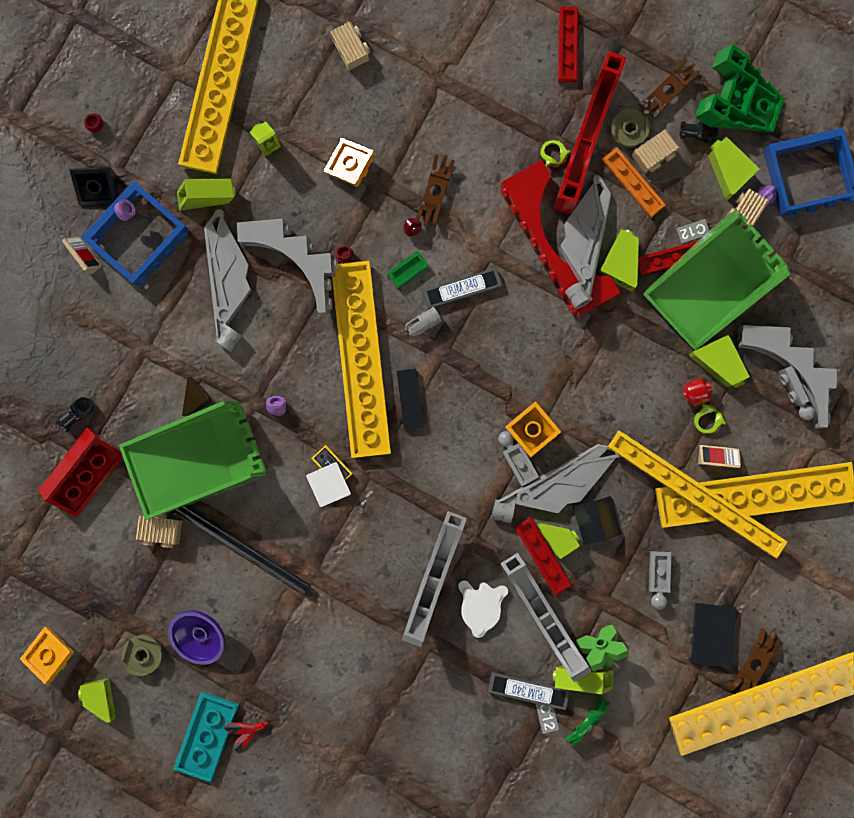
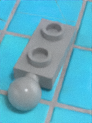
M793 366L780 370L779 377L782 384L789 391L790 401L795 403L796 406H800L799 416L803 420L813 419L815 409L807 404L809 399Z
M508 431L501 432L498 437L499 443L507 447V450L502 453L521 487L538 478L539 476L524 449L519 443L513 444L514 438Z
M650 551L649 591L655 592L651 599V604L655 609L662 610L667 605V599L663 592L670 593L671 552Z

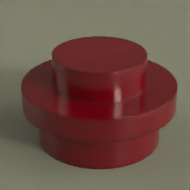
M89 114L84 120V126L89 132L97 133L103 129L104 120L98 114Z
M410 218L403 226L405 234L409 237L416 236L421 231L422 223L415 218Z
M340 246L336 250L335 258L340 264L350 263L354 259V251L348 246Z

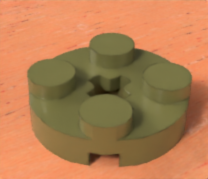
M624 109L614 117L610 126V133L616 145L624 148H635L642 145L650 131L649 121L641 114L642 112L636 109ZM630 124L632 128H635V131L629 133L625 128Z
M146 634L135 636L124 645L121 653L122 662H124L127 667L126 669L131 674L136 676L148 675L161 665L163 646L153 636ZM145 650L147 658L140 660L138 652Z

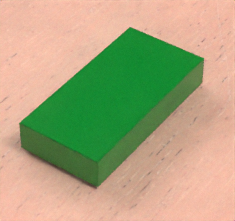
M417 251L387 272V275L399 290L428 269L429 265Z

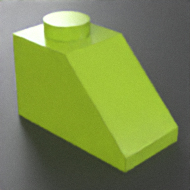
M267 122L255 125L252 131H250L253 140L265 157L281 147L276 133Z
M542 523L536 525L558 559L563 558L580 546L578 543L580 539L574 530L570 531L566 528Z
M110 678L88 682L80 686L78 695L79 700L83 703V707L106 723L116 719Z

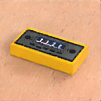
M326 445L311 458L320 468L337 462L345 481L353 474Z

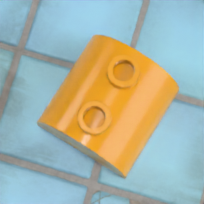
M536 401L505 426L530 458L561 432Z

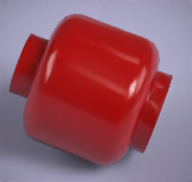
M697 378L685 383L682 392L687 404L691 403L692 406H698L710 401V393L713 390L709 381L704 382L702 378Z

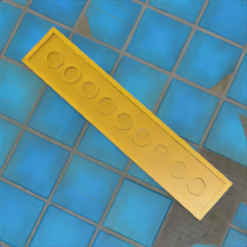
M218 0L178 162L180 167L212 174L218 173L259 0Z
M370 261L338 264V270L335 271L336 277H332L351 458L391 454Z
M852 462L699 482L748 516L854 502ZM668 487L655 488L661 528L716 521V519Z
M854 652L669 717L680 755L692 753L854 695Z

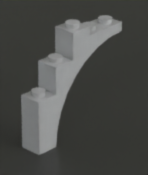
M284 219L237 223L238 242L241 245L272 249L293 260L303 270L312 286L318 313L321 316H330L332 299L329 298L331 280L328 277H336L335 271L338 270L337 259L331 253L312 255L314 253V243L307 236L288 237L291 235V229Z
M750 325L739 327L737 337L738 348L751 349L766 354L780 362L785 368L793 366L809 399V405L815 409V416L812 419L813 428H827L831 419L830 413H828V405L831 402L829 390L836 389L839 383L837 369L813 368L816 362L814 348L790 347L793 335L790 333L789 327Z
M449 511L447 512L402 637L403 641L419 647L422 646L440 590L467 518Z
M516 553L500 563L552 651L573 682L590 673L589 666L566 633L519 554Z

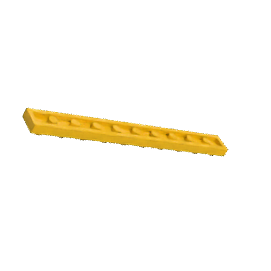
M617 431L607 448L773 558H778L787 544L786 540L621 431Z

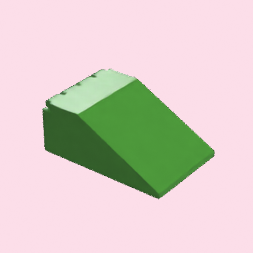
M737 209L729 213L709 230L643 293L694 350L701 347L790 275L789 266L778 253L771 257L769 256L774 249L764 238L758 243L756 242L761 237L760 233L751 224L746 228L743 227L748 220Z
M222 401L119 445L145 520L224 493L266 476V468L262 458L255 459V457L260 455L256 441L249 442L248 440L254 436L249 422L242 423V420L247 417L239 401Z

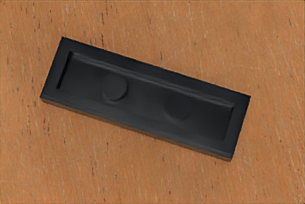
M416 368L397 371L404 429L423 427Z

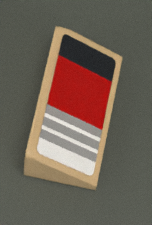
M80 237L64 238L62 240L63 244L86 273L91 275L101 268L99 261Z
M699 445L698 465L740 468L739 449Z

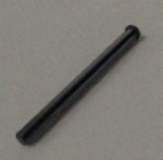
M185 506L171 511L173 514L176 512L301 593L307 594L310 590L311 585L190 507Z

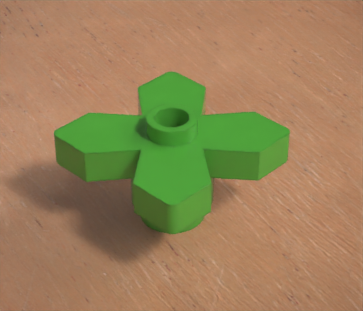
M613 625L602 628L598 638L586 635L576 640L580 651L584 654H589L586 660L592 672L603 667H610L614 664L615 660L619 661L629 656L624 643L616 642L618 634Z

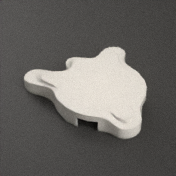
M463 580L458 585L463 595L461 606L462 618L472 630L473 636L481 638L485 635L486 631L494 627L498 622L501 613V602L508 594V589L504 585L491 588L483 582L478 590H474L467 581Z

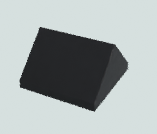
M110 167L74 168L69 170L79 205L112 204L118 198L117 174Z
M611 496L573 506L584 545L608 540L622 534Z

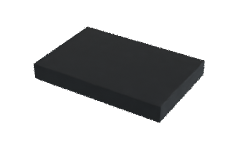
M695 603L690 663L732 668L736 607Z

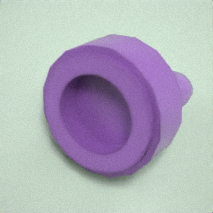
M763 185L756 192L769 200L767 205L771 204L777 196L776 187L771 185Z
M126 199L120 200L114 206L116 215L123 221H127L135 215L134 205Z
M280 396L268 398L266 401L267 411L275 416L285 414L286 400Z

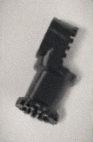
M682 121L679 129L681 130L679 131L680 139L685 137L696 138V140H701L705 143L714 141L719 133L717 127H709L702 122L687 124L685 121ZM711 129L714 134L713 137H706L704 130Z
M80 397L67 408L68 411L63 416L55 419L56 424L59 427L62 426L61 429L65 432H69L70 427L76 421L82 420L86 415L94 411L95 404L93 400ZM86 400L89 403V409L83 412L80 409V404Z

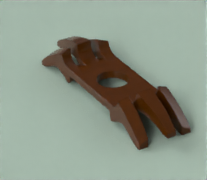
M685 58L646 99L639 103L643 107L651 99L654 100L642 113L643 116L649 114L659 105L660 107L651 116L655 118L700 73L699 70L694 72L686 81L684 80L695 67L694 63L678 75L679 71L688 61ZM664 86H672L674 93L671 95L665 94L663 91Z
M438 155L434 157L428 184L416 216L417 219H420L425 206L427 207L424 226H427L433 209H436L433 224H436L441 204L455 160H451L445 175L447 155H444L438 172H436ZM436 185L441 188V193L438 196H433L430 193L432 186Z
M760 629L758 638L753 644V649L741 671L738 672L736 679L728 688L730 691H733L742 682V679L743 683L738 693L757 686L772 656L777 652L780 643L778 637L774 641V630L770 632L763 644L765 630ZM754 659H758L761 662V668L757 671L752 670L750 667V663Z

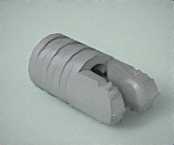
M432 307L406 323L405 329L409 332V335L415 337L441 323L442 320L436 309Z

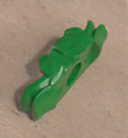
M600 697L595 707L596 710H591L589 716L581 725L576 727V731L565 738V741L570 743L572 748L581 743L592 727L606 714L611 703Z

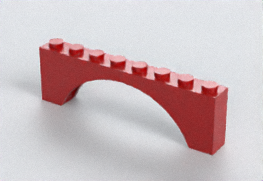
M610 51L607 52L557 194L553 211L570 216L577 204L599 132L627 58L625 56Z
M540 160L502 181L500 193L503 199H507L510 203L509 208L513 216L517 215L520 220L519 226L524 233L527 232L531 247L533 249L536 248L538 251L539 261L548 268L549 278L552 282H556L559 287L557 290L562 299L565 298L569 304L567 308L572 316L575 315L578 319L617 297L620 291L611 276L595 275L591 293L592 300L579 309H575L565 291L574 284L579 283L570 266L553 251L542 229L540 204L542 194L550 182L551 174L543 160Z

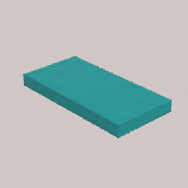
M204 691L200 692L173 770L209 783L213 781L229 735L224 726L234 721L239 703Z

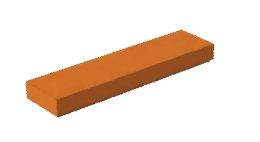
M615 148L602 159L603 164L650 219L665 208L666 204L618 148Z

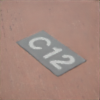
M705 219L676 228L681 243L703 237L709 231Z
M536 704L542 733L558 731L559 727L554 707Z

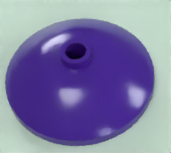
M195 610L183 611L177 614L169 625L168 636L172 647L182 658L191 663L199 665L211 664L218 660L225 650L226 640L222 628L212 617L203 612Z

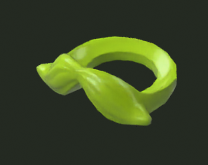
M552 140L542 146L540 155L546 162V167L557 168L567 161L571 151L566 150L560 141ZM554 144L560 148V162L545 154L547 146Z
M704 403L702 404L703 408L694 417L695 427L698 431L706 434L713 433L721 424H726L721 412L716 410L714 406ZM716 412L714 426L708 430L702 429L698 424L699 418L704 414Z

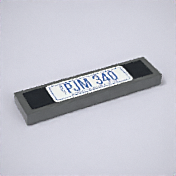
M492 268L422 290L427 308L431 309L432 307L435 308L500 288L502 284L497 268Z
M491 671L487 692L566 710L570 690L559 689L553 685Z

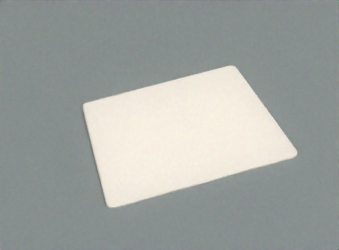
M337 462L306 475L320 507L351 494Z

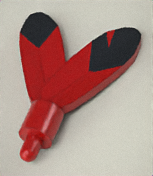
M261 721L254 725L241 722L226 724L224 729L227 732L241 734L234 742L233 750L239 751L243 749L256 732L265 729L264 727L268 726L269 722L263 723Z

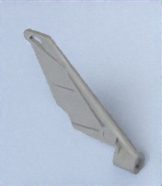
M599 175L594 176L592 186L564 224L565 239L559 248L579 283L574 284L565 291L575 309L585 306L592 300L591 293L611 200V193ZM597 184H600L603 189L600 196L598 195Z
M217 209L204 228L217 336L215 342L232 352L242 335L228 327V325L252 290L246 279L249 265L224 220V212L221 209ZM217 217H220L216 232L213 222Z
M597 444L502 499H495L491 519L511 523L515 505L558 514L567 504L580 502L611 463L621 456L615 453L612 456L599 458L606 450L610 449L606 445Z

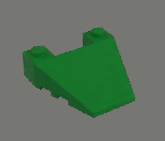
M731 44L717 53L712 69L726 77L721 95L719 96L715 93L701 100L695 118L709 127L772 133L774 132L784 98L770 81L766 82L760 75L762 71L759 68L755 69L749 60L751 58L748 54Z

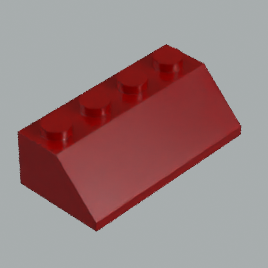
M86 428L38 492L46 502L77 518L122 460V453L105 438Z

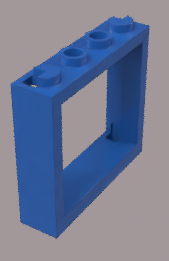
M844 128L769 144L763 150L772 186L776 187V201L780 216L788 215V217H793L805 210L807 213L818 210V207L825 206V209L836 206L840 202L844 204L854 202V163ZM833 143L846 194L789 206L776 155Z
M133 181L81 238L130 282L139 287L144 281L148 280L149 274L153 270L156 271L161 266V261L174 252V247L179 242L185 240L184 237L190 230L140 185ZM142 195L177 227L132 275L96 243L119 219L115 213L114 206L122 199H126L133 204Z

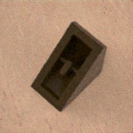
M187 377L182 412L184 417L200 411L212 401L199 383L192 377Z

